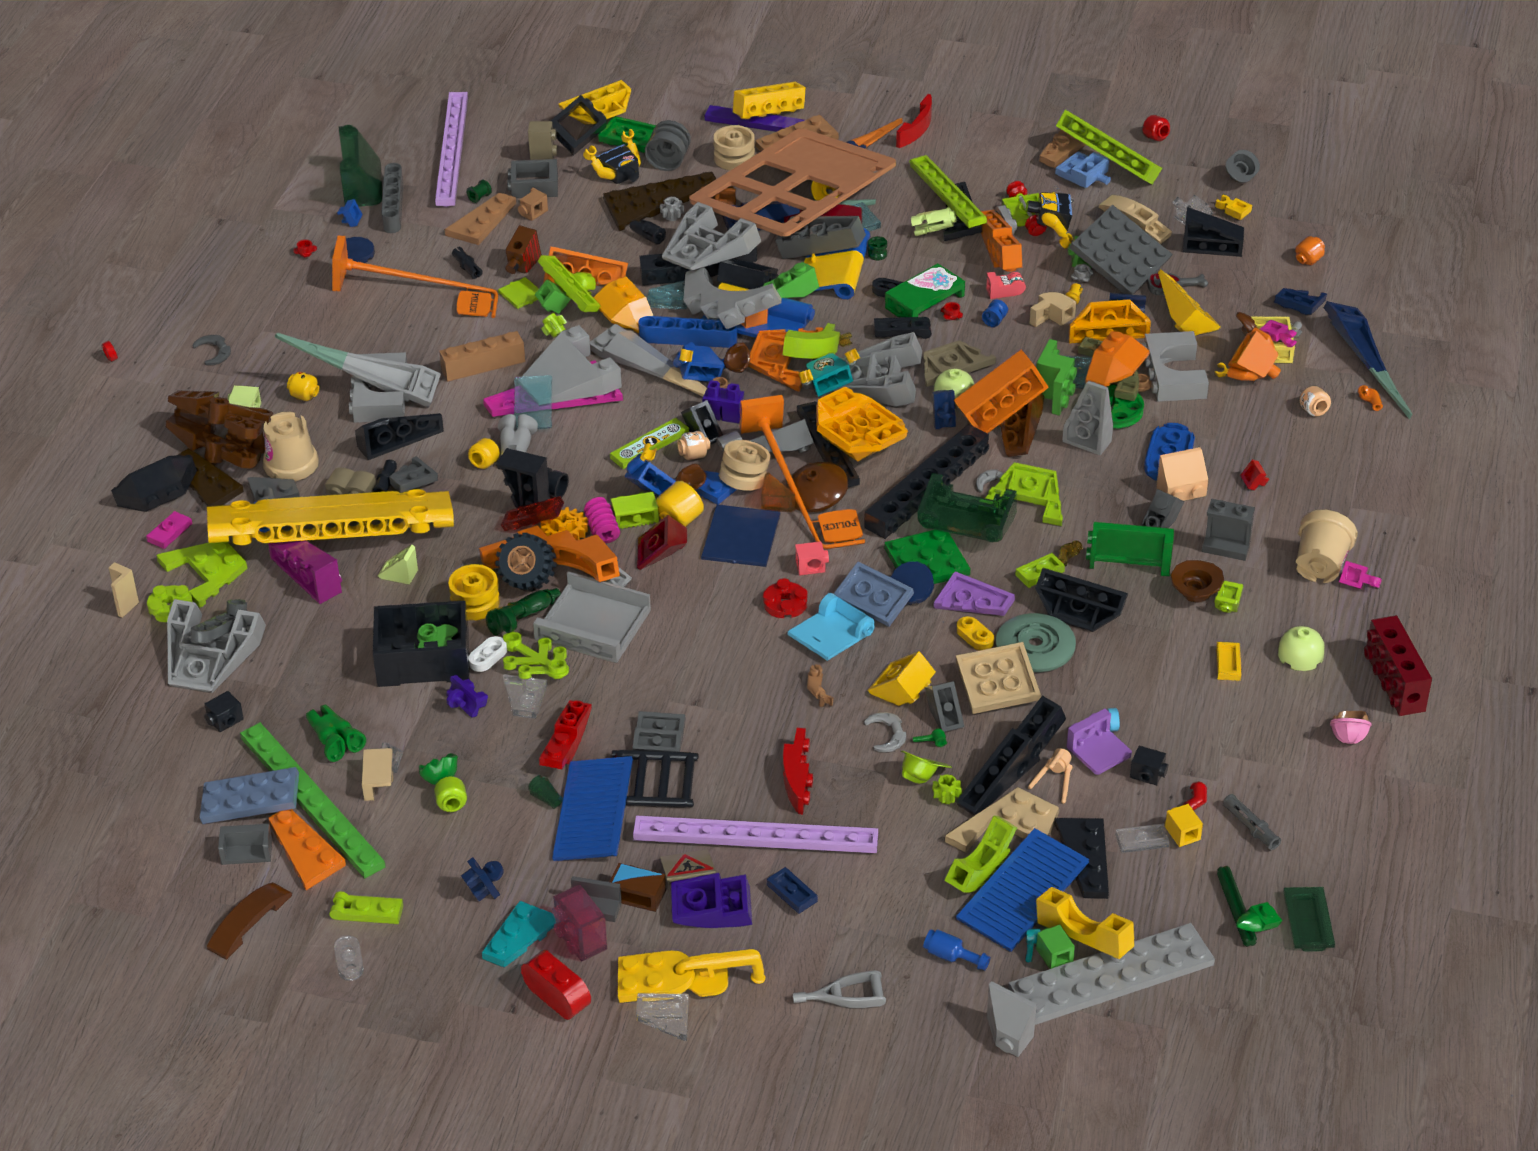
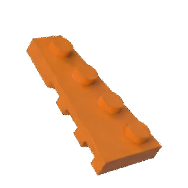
M292 809L279 811L268 818L269 825L279 843L283 846L288 859L291 860L298 877L301 878L305 890L310 889L346 866L345 859Z

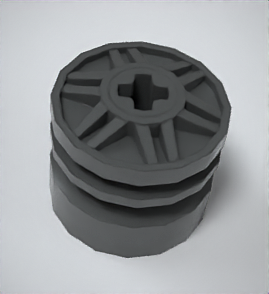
M665 120L659 122L655 126L645 147V156L648 162L653 167L662 171L677 169L681 165L691 143L688 130L676 121Z

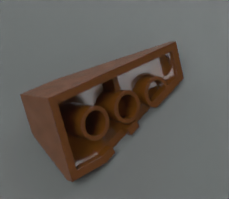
M1043 393L999 425L1008 457L1028 454L1042 415Z

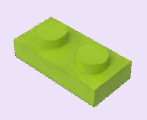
M1050 553L1016 568L1015 575L1030 588L1037 584L1042 568L1063 573L1065 572V565L1053 553Z

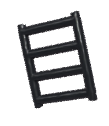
M612 750V758L632 756L633 760H638L634 796H627L625 806L682 808L694 806L691 793L694 763L698 761V753ZM647 760L661 761L657 797H643ZM671 761H685L681 798L667 797Z

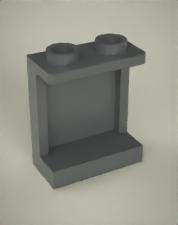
M1211 499L1207 510L1206 537L1202 552L1246 561L1250 548L1255 507Z

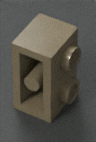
M530 121L528 129L530 160L554 159V156H557V145H554L556 129H553L552 121Z

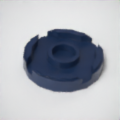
M363 237L346 238L348 258L353 259V261L366 263L368 262L367 259L374 257V245L369 239Z
M920 562L901 564L891 575V578L913 588L914 594L906 605L919 604L925 601L934 589L932 572L925 564Z

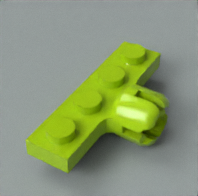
M540 256L537 262L554 279V282L566 292V295L573 299L581 311L597 312L601 305L591 296L592 292L590 290L596 288V281L590 273L576 272L573 274L555 256Z

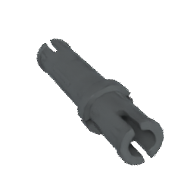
M1230 794L1224 799L1223 806L1250 830L1254 838H1259L1270 850H1274L1280 845L1281 838L1268 828V823L1260 820L1234 794ZM1239 810H1241L1242 812H1244V813L1248 816V818H1245V817L1239 812ZM1257 825V826H1258L1259 828H1261L1265 833L1262 834L1255 826Z

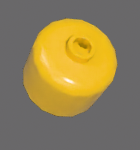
M676 481L656 499L661 519L669 515L685 527L704 511V504L699 494L683 481Z

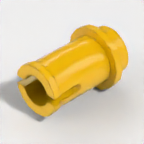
M1074 283L1065 295L1075 300L1077 305L1083 288H1080V284Z

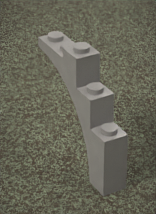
M705 267L687 271L685 274L683 300L692 315L703 311L707 319L716 320L720 318L726 329L744 323L747 316L781 304L782 298L773 283L746 291H727L713 286L712 278Z

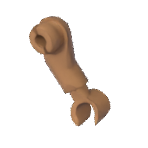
M818 664L811 665L807 680L808 690L817 699H820V707H824V703L833 706L834 697L826 695L825 690L821 687L823 678L822 667Z

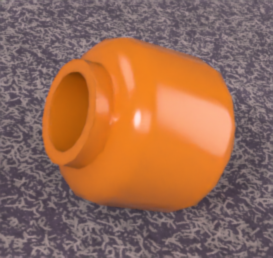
M1306 237L1295 248L1297 261L1301 264L1314 265L1324 256L1325 245L1323 241L1318 237Z

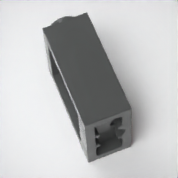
M557 159L511 161V168H508V191H512L513 197L523 198L531 193L530 189L535 188L546 194L547 197H558ZM549 177V179L517 180V178Z

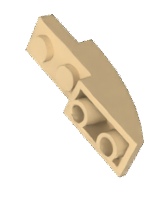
M1111 195L1099 204V208L1104 212L1111 205H1114L1160 244L1171 237L1172 231L1158 221L1159 215L1132 199Z

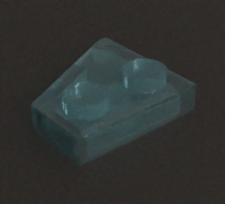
M685 281L649 289L647 301L650 308L687 309V305L683 300Z

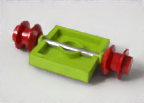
M1021 181L1010 183L1006 189L1009 198L1002 199V205L1010 209L1011 217L1016 220L1017 227L1025 225L1032 236L1043 234L1047 226L1037 223L1036 213L1026 212L1027 201L1037 202L1039 193L1027 195V189Z

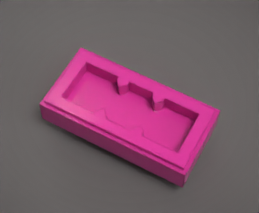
M174 511L146 536L147 542L165 549L192 525V519Z

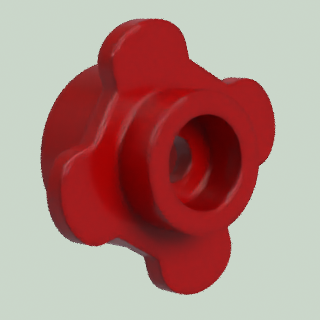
M300 240L297 243V248H294L293 251L302 257H309L312 252L317 250V246L312 245L310 240Z
M948 302L941 308V312L944 313L943 318L946 320H955L963 317V313L960 312V305L956 302Z

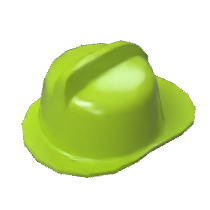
M900 751L905 754L902 764V776L914 783L921 784L930 780L939 766L952 768L951 765L920 758L905 751Z

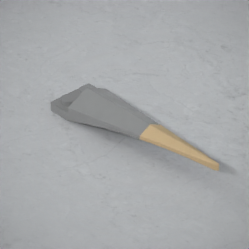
M614 324L590 341V350L603 359L610 357L614 362L655 375L702 397L705 394L707 388L697 380L683 379L680 368L675 367L671 360L631 330L627 331Z

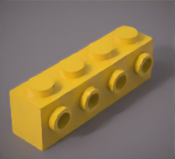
M797 82L736 90L734 91L733 113L739 115L741 119H750L752 116L764 117L766 114L795 112L796 109L804 108L806 87Z

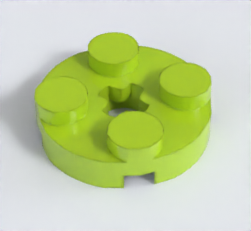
M159 585L154 587L153 593L147 600L149 614L155 616L157 621L167 623L174 599L193 602L188 587L185 585Z

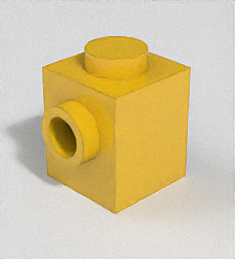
M1189 804L1174 807L1167 811L1165 828L1179 847L1201 840L1203 823Z

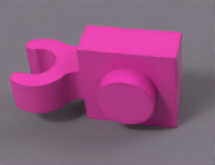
M1270 320L1260 328V330L1271 336L1272 341L1277 342L1280 339L1287 347H1293L1297 343V341L1291 339L1297 335V332L1288 330V325Z
M1346 561L1339 582L1358 589H1362L1363 583L1380 588L1382 579L1368 575V567Z

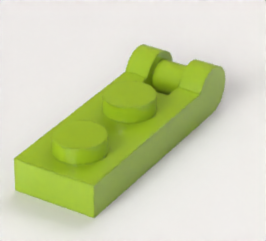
M338 891L334 895V905L331 907L329 915L335 920L399 924L403 909V899L355 896Z

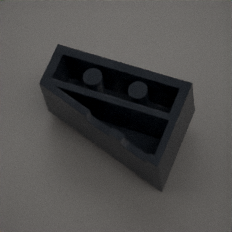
M1187 207L1183 252L1242 257L1244 227Z

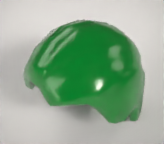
M449 753L446 757H442L440 761L433 759L426 765H419V774L426 782L432 785H436L439 780L445 777H454L457 771L458 756Z

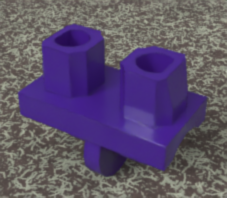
M457 675L451 676V687L446 692L448 696L447 705L451 708L460 707L469 716L476 717L479 708L486 706L488 695L483 691L478 693L474 691V683L469 679L462 680Z

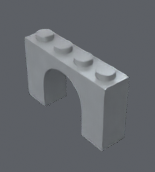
M1194 331L1145 334L1144 342H1141V344L1150 351V354L1144 360L1145 367H1148V376L1152 380L1151 390L1152 393L1156 394L1157 401L1207 399L1209 382L1205 370L1178 371L1164 365L1172 361L1196 360L1197 341Z
M406 352L358 354L407 363ZM351 376V386L354 389H350V400L352 402H349V414H353L354 423L373 422L381 418L405 416L403 391H371L369 388L373 386L372 384Z

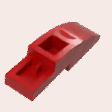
M569 700L555 723V732L540 756L539 765L563 769L565 764H570L584 734L592 704L583 703L579 700Z
M796 728L794 744H784L783 749L785 789L792 806L801 815H803L805 805L810 803V791L807 790L813 786V773H809L807 755H804L805 752L809 753L810 738H806V728Z

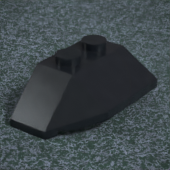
M191 455L167 456L128 474L111 492L118 507L147 512L186 494L197 470Z
M1042 568L1035 587L1048 615L1058 618L1066 624L1092 632L1122 614L1128 597L1126 592L1046 568Z

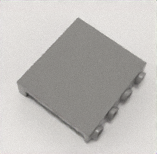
M568 572V584L544 619L537 617L533 623L535 640L550 638L552 645L565 647L569 650L617 663L651 611L650 594L604 581L598 582L596 579Z

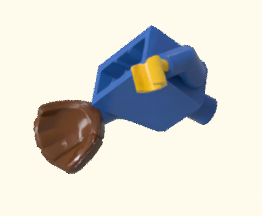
M690 342L684 345L681 351L677 353L673 364L675 367L680 368L683 379L710 381L716 377H721L722 371L726 368L735 373L744 372V369L748 367L750 362V351L745 343L737 342L726 351L724 359H721L710 347L696 346Z
M650 443L645 444L642 454H638L626 467L625 478L645 492H653L654 496L657 497L676 481H683L694 490H697L706 480V473L696 463L683 468L678 473L676 479H672L648 462L654 459L657 448L654 450L649 449Z

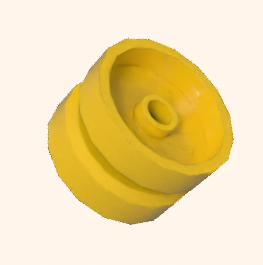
M471 564L456 569L450 575L448 581L450 601H466L468 620L486 619L488 611L499 608L498 578L491 568L484 565Z

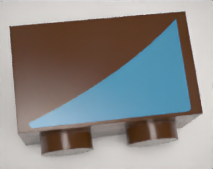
M618 863L609 881L620 884L622 904L653 912L657 911L666 892L665 874L638 868L633 865Z

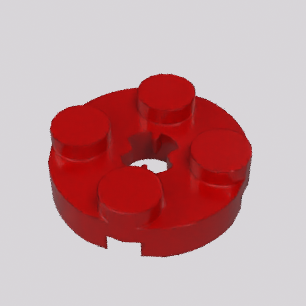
M786 578L779 579L777 583L770 585L763 593V603L766 612L776 618H784V615H791V618L797 617L807 608V590Z

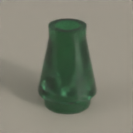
M538 775L528 785L532 796L548 804L553 809L557 808L563 801V798L558 794L547 777Z

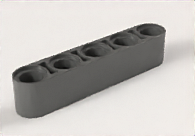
M389 163L384 168L382 220L385 232L396 233L401 229L403 176L400 164Z

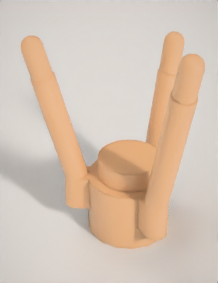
M1056 749L1052 757L1048 759L1045 766L1028 785V789H1032L1049 768L1055 773L1064 771L1061 803L1064 804L1068 792L1070 772L1073 768L1069 764L1072 758L1071 754L1065 749Z

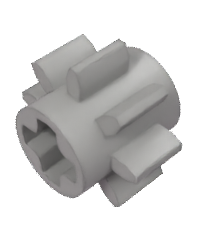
M668 197L664 200V204H660V213H663V218L669 221H676L681 218V214H684V205H682V201L678 198Z

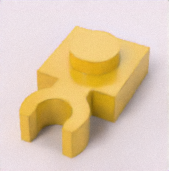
M1222 195L1221 201L1217 199L1215 203L1216 208L1225 209L1226 214L1242 220L1252 211L1251 204L1237 198L1231 200L1227 195Z

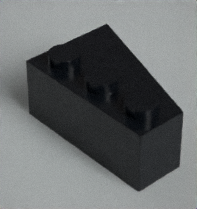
M506 448L497 461L496 466L504 474L505 478L503 481L512 492L511 499L520 518L540 523L551 507L547 457Z

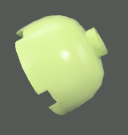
M949 369L937 377L934 392L938 390H954L956 399L972 387L974 381L963 370Z
M1305 626L1293 627L1287 630L1281 637L1278 657L1283 664L1285 662L1290 664L1291 669L1299 671L1313 670L1317 667V664L1323 662L1324 641L1321 635L1312 628Z

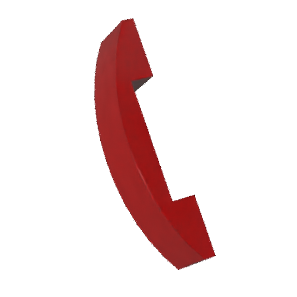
M927 94L920 102V114L912 124L904 122L897 130V148L916 141L928 129L932 117V97L930 94Z

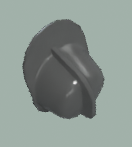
M1238 150L1225 163L1230 178L1241 183L1250 181L1260 169L1257 157L1247 150Z

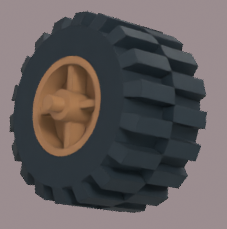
M516 533L513 534L514 538H506L507 543H501L499 547L502 550L496 553L499 561H495L496 566L500 567L497 572L503 576L502 580L509 583L510 586L524 591H534V588H542V583L548 584L550 581L548 579L549 575L553 577L555 573L552 571V567H556L557 564L553 561L556 555L551 552L553 550L551 545L547 544V541L529 533H522V535Z

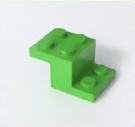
M1049 339L1037 361L1036 368L1049 387L1042 392L1044 398L1053 400L1052 414L1060 416L1063 408L1068 406L1069 397L1074 395L1076 384H1073V380L1076 377L1077 368L1074 367L1075 358L1059 355L1060 350L1057 349V341Z

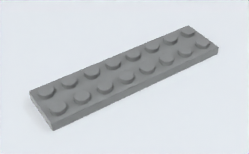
M1192 923L1134 941V947L1120 959L1100 952L1009 982L1008 989L1037 1004L1035 1025L1214 966L1215 958Z

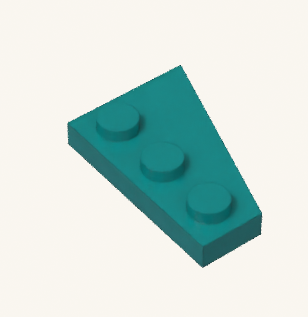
M519 901L483 950L482 959L505 968L527 951V947L536 940H543L551 929L562 926L564 924L563 917Z

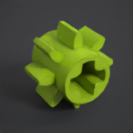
M552 313L542 320L544 325L541 330L545 336L551 334L555 338L562 331L566 330L564 324L567 322L562 314L556 316L555 313Z
M940 775L938 781H933V798H938L942 804L955 803L956 797H960L962 794L961 781H956L953 775Z

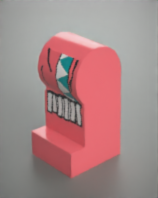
M995 272L987 273L986 290L990 299L1021 295L1026 289L1023 277L1018 272L996 276Z

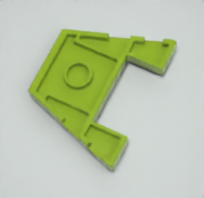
M1014 462L1002 475L999 483L988 491V495L979 502V509L996 513L999 511L1003 497L1035 505H1043L1046 508L1042 522L1062 526L1063 515L1061 514L1057 473L1054 470Z
M228 542L204 543L156 555L158 563L167 572L189 563L206 582L189 590L193 601L199 608L206 604V600L210 596L215 597L224 584L229 585L248 569L246 561Z

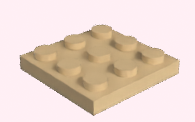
M1023 642L956 655V663L973 714L1034 702L1041 698Z

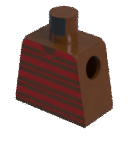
M521 225L518 226L506 247L508 263L505 269L508 273L515 274L516 271L528 273L542 255L537 230Z

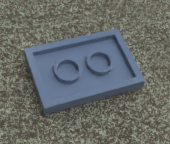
M857 562L834 594L872 619L890 627L913 596L914 590L879 571Z

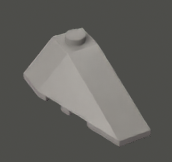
M1088 381L1064 424L1062 442L1101 455L1112 442L1113 421L1108 387Z

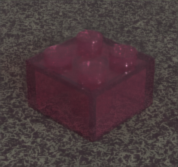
M580 884L553 896L554 908H552V912L556 920L554 930L559 938H563L566 941L569 952L572 955L575 954L582 962L607 950L605 916Z

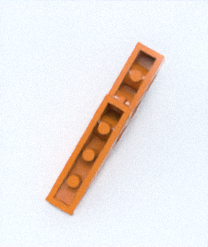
M995 210L981 211L987 218V223L981 225V235L994 268L1001 267L1007 272L1023 268L1022 245L1012 235V227Z

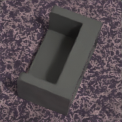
M270 825L221 826L218 845L221 864L271 862L272 836Z

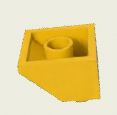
M918 651L890 662L867 691L898 706L907 702L912 704L920 697V691L931 683L930 679L936 671L921 652Z

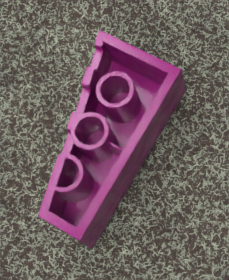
M306 540L268 543L271 559L319 604L342 593V578L339 574L337 559Z

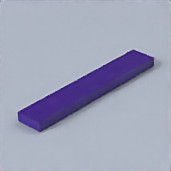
M713 105L709 106L704 115L705 121L774 132L805 121L804 119L766 114L764 117L752 116L750 119H741L739 115L733 113V108Z

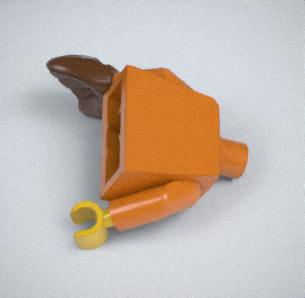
M1237 312L1236 317L1243 324L1241 330L1245 338L1229 362L1228 366L1230 368H1226V365L1220 362L1217 366L1223 368L1224 371H1215V375L1217 377H1224L1227 374L1229 378L1241 381H1255L1264 378L1266 375L1275 379L1280 374L1281 369L1274 365L1278 352L1275 350L1271 336L1258 329L1251 316Z

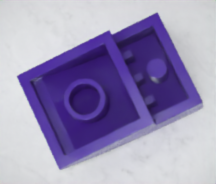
M719 873L671 882L673 923L700 928L752 925L750 885L746 874L721 879Z

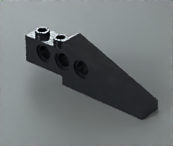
M757 246L749 254L735 258L752 263L756 262ZM663 254L639 256L642 286L682 282V287L685 286V274L687 271H690L689 269L664 260L662 258ZM720 262L705 266L710 277L718 275Z
M1042 695L1017 729L1012 728L957 799V805L972 815H977L989 807L1040 761L1039 754L1066 720L1062 707Z

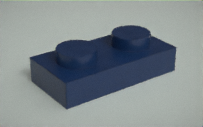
M786 867L767 878V886L798 914L818 902V895Z

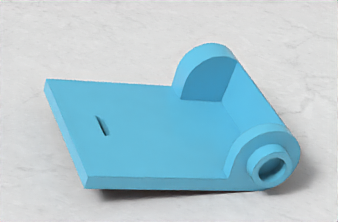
M828 593L820 602L819 612L789 630L787 635L828 661L866 636H870L875 626L874 619L835 594Z

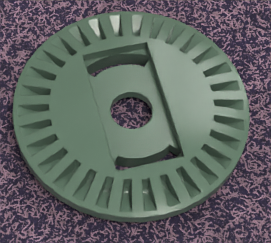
M1029 613L1013 617L1000 627L996 635V647L1023 642L1033 672H1046L1063 666L1072 658L1076 647V639L1071 628L1058 618L1046 614ZM1032 638L1041 639L1043 643L1041 645L1035 646L1030 644L1029 640Z

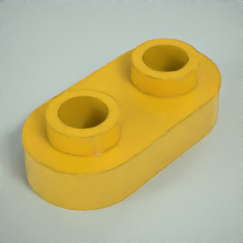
M966 616L957 621V634L975 650L981 651L993 647V633L977 619Z

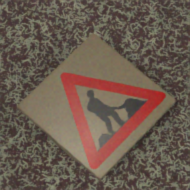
M708 849L660 856L668 884H670V881L716 873Z

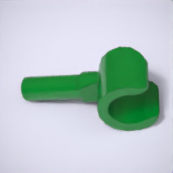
M940 728L935 729L932 734L913 737V743L934 741L937 747H943L947 744L946 735Z

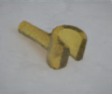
M850 332L840 334L839 344L841 347L853 344L849 339L852 337Z

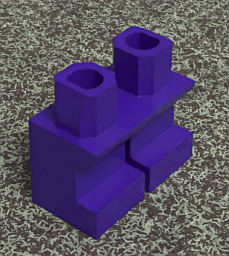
M710 380L702 402L708 400L716 420L720 421L722 418V421L740 424V401L744 399V391H740L739 384L731 383L728 384L727 388H720L718 381Z

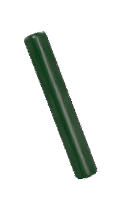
M1220 866L1217 869V876L1234 921L1237 923L1238 918L1247 910L1230 867ZM1237 927L1242 942L1246 947L1254 946L1257 943L1255 932Z

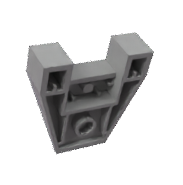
M697 202L684 215L662 258L689 270H695L720 261L749 254L761 242L756 224L742 218L725 234L713 230L718 223L712 207Z
M578 325L562 331L519 379V384L538 405L604 395L622 388L621 368L610 357L591 364L586 358L591 355L589 335Z
M915 332L892 337L859 351L860 359L856 360L853 368L850 370L853 382L833 390L836 391L847 387L852 389L854 393L866 395L876 402L894 407L914 403L916 388L908 371H900L902 367L915 366L921 363L922 349Z
M174 599L167 619L168 685L213 693L260 645L266 624L260 613L238 610L231 633L206 643L193 642L190 640L191 627L200 624L203 614L195 602Z

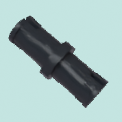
M462 247L453 249L452 256L460 263V267L466 270L473 279H477L474 274L479 278L483 271L474 262V258L468 255Z
M394 460L385 461L382 471L377 475V483L373 489L374 492H387L390 486L389 476L397 469V463Z

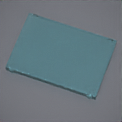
M551 375L515 377L514 416L517 420V428L518 417L521 414L534 418L538 423L537 429L552 428L553 379Z

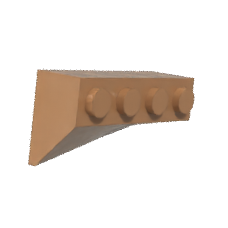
M518 331L439 351L441 370L447 382L525 362L524 342Z

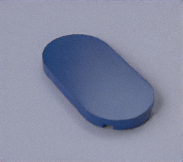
M1166 423L1163 427L1159 428L1158 426L1154 429L1144 464V470L1150 478L1157 481L1160 455L1193 449L1195 436L1193 432L1188 431V427L1179 423Z

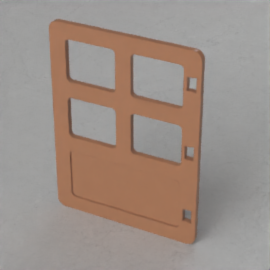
M797 129L698 190L689 199L693 205L700 202L712 207L715 213L737 221L740 218L755 223L757 228L786 237L792 235L896 166V160L892 157L807 129ZM762 165H768L792 173L791 176L774 186L745 177ZM805 180H812L837 189L820 201H814L788 192ZM729 186H735L759 195L742 207H735L711 198ZM773 201L803 210V212L786 223H780L754 214Z

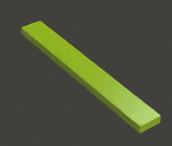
M927 155L909 160L910 167L952 211H955V214L968 228L987 223L986 216Z

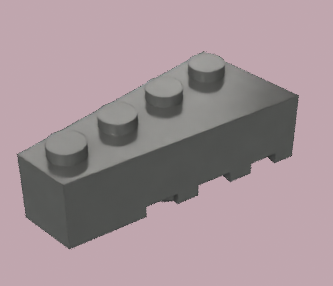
M819 216L792 235L786 237L778 236L775 241L782 258L787 259L812 255L813 253L818 254L859 247L866 233L859 216Z

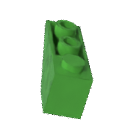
M804 262L797 263L790 270L781 273L777 278L763 285L766 286L773 283L781 298L805 297L819 288L815 268Z

